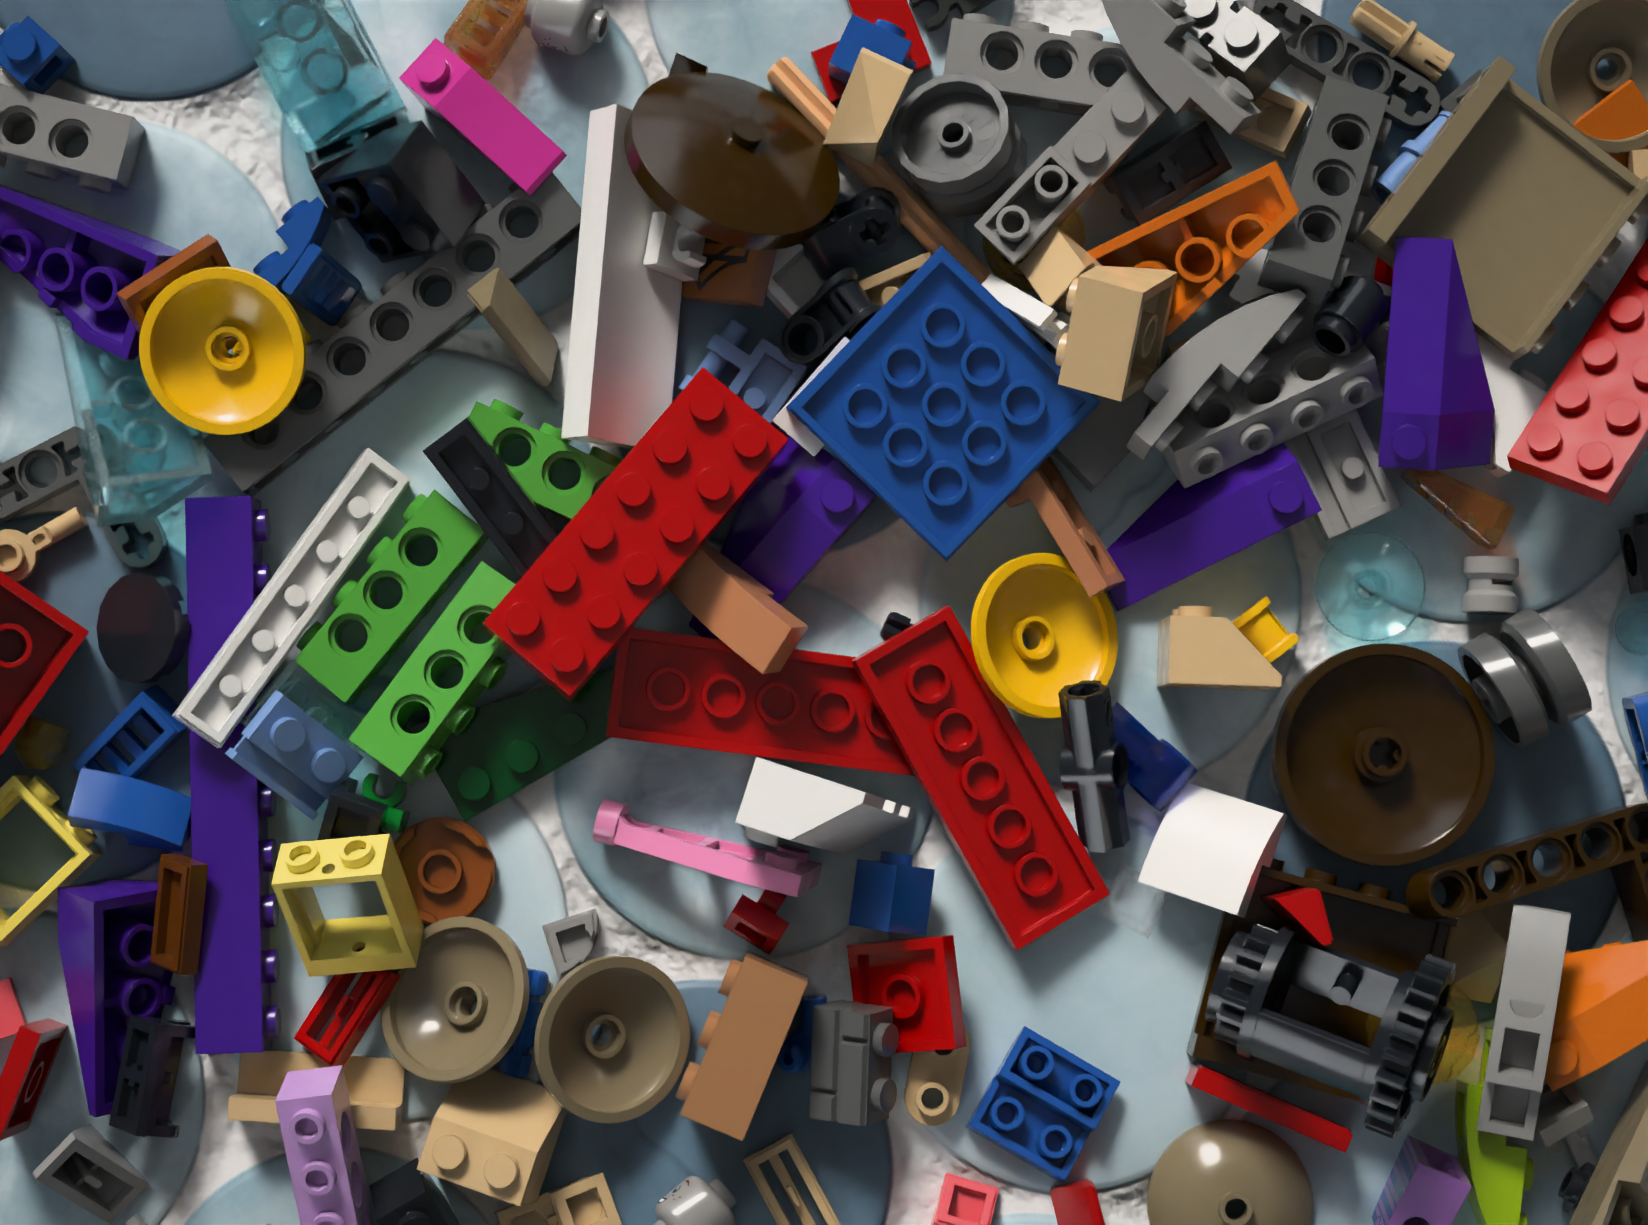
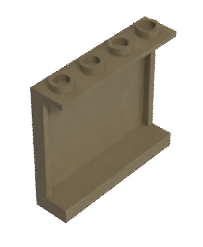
M1499 55L1483 70L1356 241L1393 268L1396 236L1453 239L1475 332L1514 361L1529 351L1537 355L1547 345L1557 330L1551 322L1562 307L1570 311L1585 294L1589 284L1583 279L1593 265L1596 264L1600 268L1603 267L1621 245L1622 241L1615 236L1626 221L1633 225L1648 209V176L1641 180L1513 82L1510 78L1517 68Z

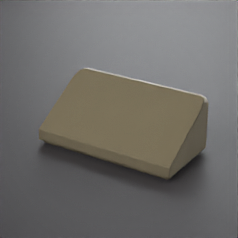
M495 268L469 288L467 296L539 386L543 385L545 388L551 383L558 350L557 341L500 268Z

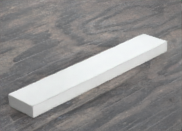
M370 448L364 449L172 717L216 748H221L412 480Z

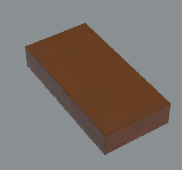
M178 853L161 854L150 961L152 964L178 975L198 974L208 864Z

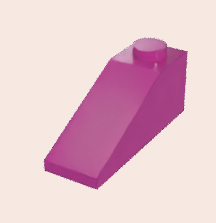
M437 38L431 42L399 77L425 109L529 196L567 156L561 148L481 75Z

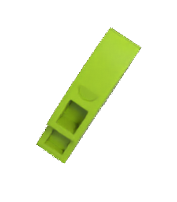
M1485 1027L1479 1081L1456 1080L1455 1131L1458 1158L1472 1186L1467 1197L1478 1225H1527V1216L1521 1213L1523 1191H1530L1534 1175L1532 1158H1527L1528 1149L1518 1143L1507 1142V1136L1476 1130L1493 1028Z

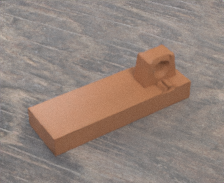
M1049 456L1005 502L1011 508L1031 500L1089 597L1108 592L1124 582L1125 579Z

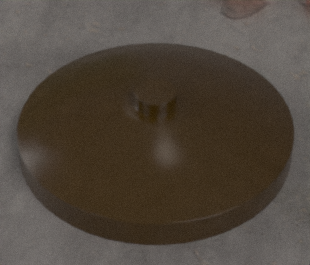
M688 72L672 75L657 81L647 88L637 100L628 119L624 134L625 153L631 171L639 185L666 214L688 229L708 239L750 250H777L792 247L808 240L821 229L838 198L840 178L837 163L831 149L823 145L825 139L821 133L787 101L771 91L746 80L709 72Z
M1388 643L1369 644L1347 649L1326 658L1315 665L1296 683L1286 697L1275 723L1271 748L1274 781L1285 809L1302 832L1313 842L1332 854L1349 861L1379 866L1403 865L1426 859L1441 852L1460 838L1473 824L1487 800L1495 770V742L1488 714L1480 698L1465 678L1453 667L1438 657L1414 647Z

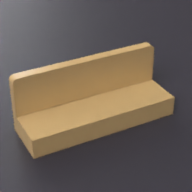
M267 1050L264 1052L240 1053L238 1089L236 1094L229 1097L227 1120L279 1123L275 1100L287 1072L331 1066L312 1052ZM351 1055L343 1069L355 1128L395 1131L402 1125L406 1069L396 1058Z

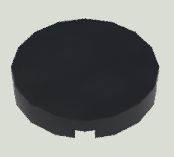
M133 573L123 576L108 589L100 605L96 627L99 650L107 667L119 679L132 683L156 682L162 675H169L178 667L186 651L190 629L188 614H182L179 601H184L179 589L166 577L152 573Z

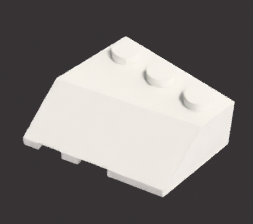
M756 757L735 823L746 826L743 837L772 847L778 845L781 837L845 855L913 820L916 809Z

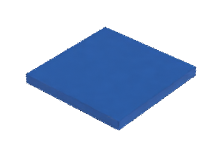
M940 246L786 408L947 562L1102 401L1095 394L1059 385L1058 380L1061 366L1056 365V356L943 246Z

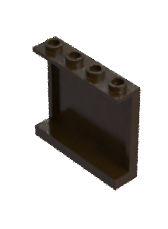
M1273 858L1270 868L1263 865L1261 867L1245 918L1222 911L1186 1052L1200 1059L1358 1101V1096L1263 1059L1257 1058L1254 1062L1238 1057L1236 1045L1215 1038L1214 1028L1216 1024L1207 1021L1205 1014L1210 990L1226 948L1237 931L1250 934L1254 924H1261L1277 931L1285 924H1288L1263 899V896L1297 887L1317 888L1321 892L1333 938L1332 944L1325 946L1399 974H1403L1406 969L1418 971L1421 961L1425 959L1427 954L1441 959L1449 927H1457L1459 919L1426 920L1415 915L1408 905L1389 901L1392 892L1390 889L1359 882L1357 892L1337 887L1338 876L1306 867L1304 877L1284 873L1282 871L1285 861ZM1290 985L1280 1012L1281 1015L1368 1048L1372 1047L1382 1019L1347 1005H1339L1331 999L1294 985Z

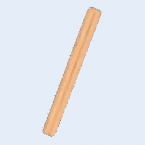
M783 57L767 72L768 82L825 139L837 109L789 58ZM832 149L868 188L883 187L895 194L901 205L899 221L931 255L940 246H943L979 283L982 284L991 274L988 269L880 154H878L873 167H870Z

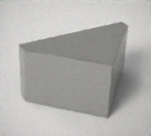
M91 1124L71 1132L32 1172L36 1180L110 1225L149 1185L146 1178Z

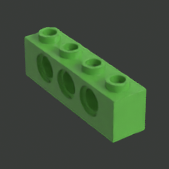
M494 399L490 407L476 401L469 417L502 460L503 449L509 441L517 438L529 441L531 445L529 459L520 466H509L507 464L506 466L537 506L568 521H571L622 461L619 457L596 446H592L589 454L570 446L571 440L561 439V429L543 422L540 430L520 422L524 414L523 412L502 401ZM563 462L576 463L581 470L579 482L568 490L557 489L552 483L553 470Z
M435 489L428 497L420 494L412 501L401 517L406 522L405 526L393 540L386 536L375 546L366 560L371 565L369 570L358 583L354 579H350L339 590L331 602L337 609L324 625H321L318 621L311 625L296 645L301 650V653L294 662L344 703L353 705L489 539L477 523ZM420 538H433L438 547L435 560L427 566H416L410 555L412 545ZM395 579L401 584L403 590L402 599L394 608L382 609L377 603L376 591L384 581ZM361 622L367 630V642L359 651L348 652L341 642L342 632L348 624Z
M481 561L348 740L411 787L418 778L426 779L439 764L442 758V752L439 750L452 733L455 735L461 733L473 718L475 707L472 705L485 688L488 690L493 689L501 681L508 669L506 660L511 652L494 638L484 644H475L472 642V633L479 624L485 621L516 584ZM450 666L463 667V677L458 685L449 689L439 687L440 675L446 668ZM418 710H428L430 712V721L427 727L416 734L407 733L406 722L409 716Z

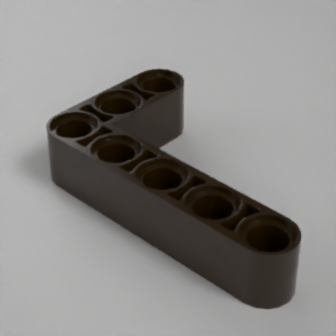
M1648 803L1614 807L1422 870L1413 875L1408 882L1405 892L1406 902L1415 915L1426 920L1457 918L1610 867L1633 941L1648 940ZM1633 818L1637 821L1640 830L1637 841L1631 834L1630 825ZM1584 834L1589 836L1592 843V851L1589 857L1582 848ZM1536 849L1541 852L1544 860L1541 873L1536 870L1533 863ZM1487 865L1495 873V884L1492 890L1484 882V871ZM1438 881L1444 885L1447 895L1442 907L1434 897V888Z

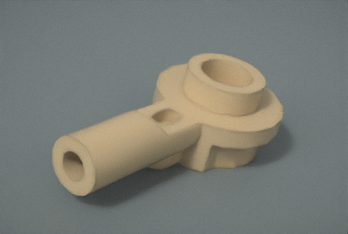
M76 506L29 534L12 529L1 530L0 571L17 583L24 581L33 573L37 562L41 560V551L88 525L80 509Z

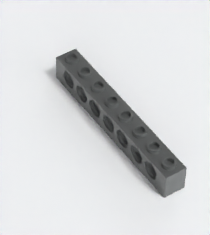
M553 172L530 196L513 182L508 188L512 194L495 207L492 203L485 204L455 247L424 254L423 258L426 262L410 275L406 271H402L392 277L383 285L380 290L383 296L367 309L360 305L348 312L337 324L340 331L325 343L317 339L308 344L306 369L298 392L306 384L318 383L323 391L322 400L315 408L302 410L297 403V392L289 406L276 417L279 422V433L274 441L268 444H258L254 436L255 429L233 435L210 433L201 440L242 492L249 496H255L478 318L481 312L467 296L469 294L467 290L495 268H500L512 284L517 287L579 237L581 207ZM521 214H531L538 219L536 231L526 238L514 237L509 231L512 220ZM481 247L493 250L495 252V260L488 270L473 272L468 269L467 260L471 252ZM438 281L451 284L452 295L447 303L439 307H432L425 303V292L431 284ZM395 315L407 317L409 329L403 338L397 341H388L383 338L382 328L388 318ZM352 349L363 350L366 356L363 369L355 375H343L340 371L342 356Z

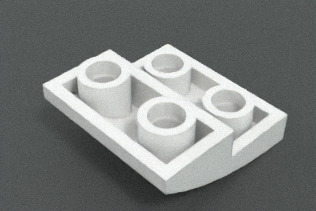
M1184 782L1157 831L1138 882L1245 918L1261 867L1263 865L1270 868L1287 815Z

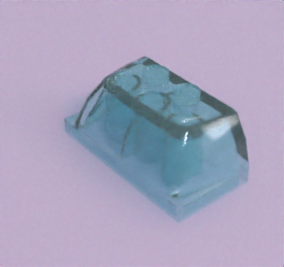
M225 0L285 119L306 153L403 107L408 111L351 0Z

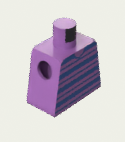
M1407 1135L1373 1211L1372 1220L1374 1225H1452L1472 1187L1458 1157Z

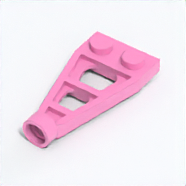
M610 799L603 800L596 816L593 830V839L596 842L615 847L618 845L743 884L793 897H798L818 885L823 863L808 860L810 852L798 847L780 844L777 845L776 851L765 850L638 821L628 813V804Z

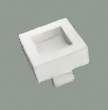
M664 211L653 212L643 265L681 281L698 280L699 269L706 263L707 258L702 256L706 237L678 223Z

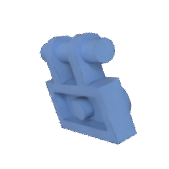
M730 319L720 336L714 334L705 348L709 352L694 375L690 376L687 374L678 389L682 391L702 367L715 378H718L726 364H729L740 371L729 386V389L770 424H773L772 419L785 406L807 373L808 367L789 361L779 348L764 338L760 340L752 354L748 355L738 347L749 330L739 322Z

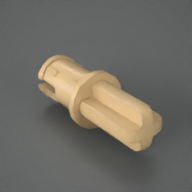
M1362 0L1350 17L1349 22L1351 26L1389 51L1388 57L1393 59L1397 56L1428 77L1433 83L1440 79L1442 76L1440 72L1442 70L1446 71L1455 56V53L1446 50L1415 29L1417 25L1415 21L1411 20L1409 23H1406L1374 0Z

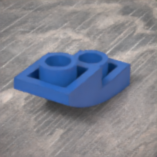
M318 196L310 203L307 200L298 202L283 215L281 221L284 224L275 232L289 249L283 254H280L279 251L269 254L253 269L254 274L270 282L283 295L286 293L282 290L283 287L281 285L304 251L312 243L321 247L328 232L332 215Z
M81 768L67 817L70 827L125 834L128 845L183 852L191 822V797L139 779Z

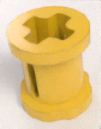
M1265 596L1234 619L1232 623L1268 662L1272 663L1294 646L1300 638L1296 632L1289 634L1269 608L1271 601Z

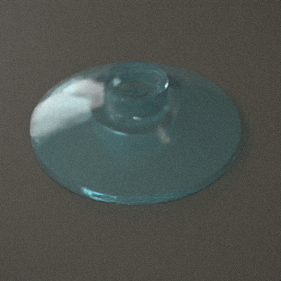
M1360 532L1341 539L1326 552L1316 572L1315 595L1321 613L1337 631L1355 640L1380 641L1401 633L1416 619L1425 598V576L1419 559L1405 543L1381 532ZM1370 578L1375 583L1376 592L1371 598H1365L1359 594L1357 585L1360 579Z

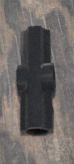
M1082 680L1076 684L1065 685L1058 693L1065 738L1059 763L1060 779L1064 789L1072 791L1078 837L1083 846L1088 849V852L1106 853L1109 850L1124 847L1130 840L1123 791L1129 776V756L1126 746L1116 740L1109 686L1101 684V681Z

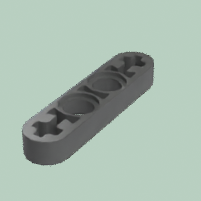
M1259 0L1253 7L1252 11L1264 20L1266 19L1260 15L1261 12L1265 15H1270L1275 9L1281 11L1284 14L1281 23L1294 32L1299 22L1307 26L1297 39L1294 48L1287 45L1293 34L1283 28L1278 27L1277 29L1282 32L1290 64L1324 83L1326 76L1355 85L1352 79L1354 67L1360 63H1370L1379 69L1382 80L1380 86L1372 91L1384 94L1391 86L1394 77L1401 81L1394 90L1398 94L1409 98L1416 92L1423 96L1420 105L1427 111L1426 113L1417 111L1413 117L1404 112L1407 105L1404 100L1394 94L1390 97L1383 117L1392 120V124L1406 131H1417L1426 127L1437 115L1440 107V95L1431 82L1293 0ZM1315 35L1328 37L1335 47L1334 58L1326 63L1313 61L1307 55L1306 41Z

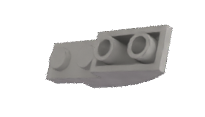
M1102 0L1113 29L1133 64L1156 94L1176 114L1192 109L1198 104L1230 135L1248 129L1260 115L1261 111L1251 102L1253 99L1252 93L1244 84L1230 76L1225 78L1211 65L1213 58L1202 45L1194 40L1187 39L1185 41L1182 38L1196 21L1184 10L1187 7L1185 0Z
M1126 71L1054 147L1050 145L973 225V228L1015 265L1037 246L1054 225L1057 224L1059 226L1128 158V152L1166 114L1167 107Z
M1294 289L1265 297L1223 316L1188 340L1165 361L1148 381L1143 392L1154 400L1157 405L1135 430L1126 447L1142 460L1146 458L1154 447L1163 453L1184 428L1176 420L1188 406L1198 411L1213 394L1218 385L1228 393L1240 378L1249 385L1270 359L1262 353L1274 338L1283 344L1303 320V317L1296 311L1307 295L1299 289Z
M1514 903L1476 1130L1531 1141L1534 1139L1571 918V913Z

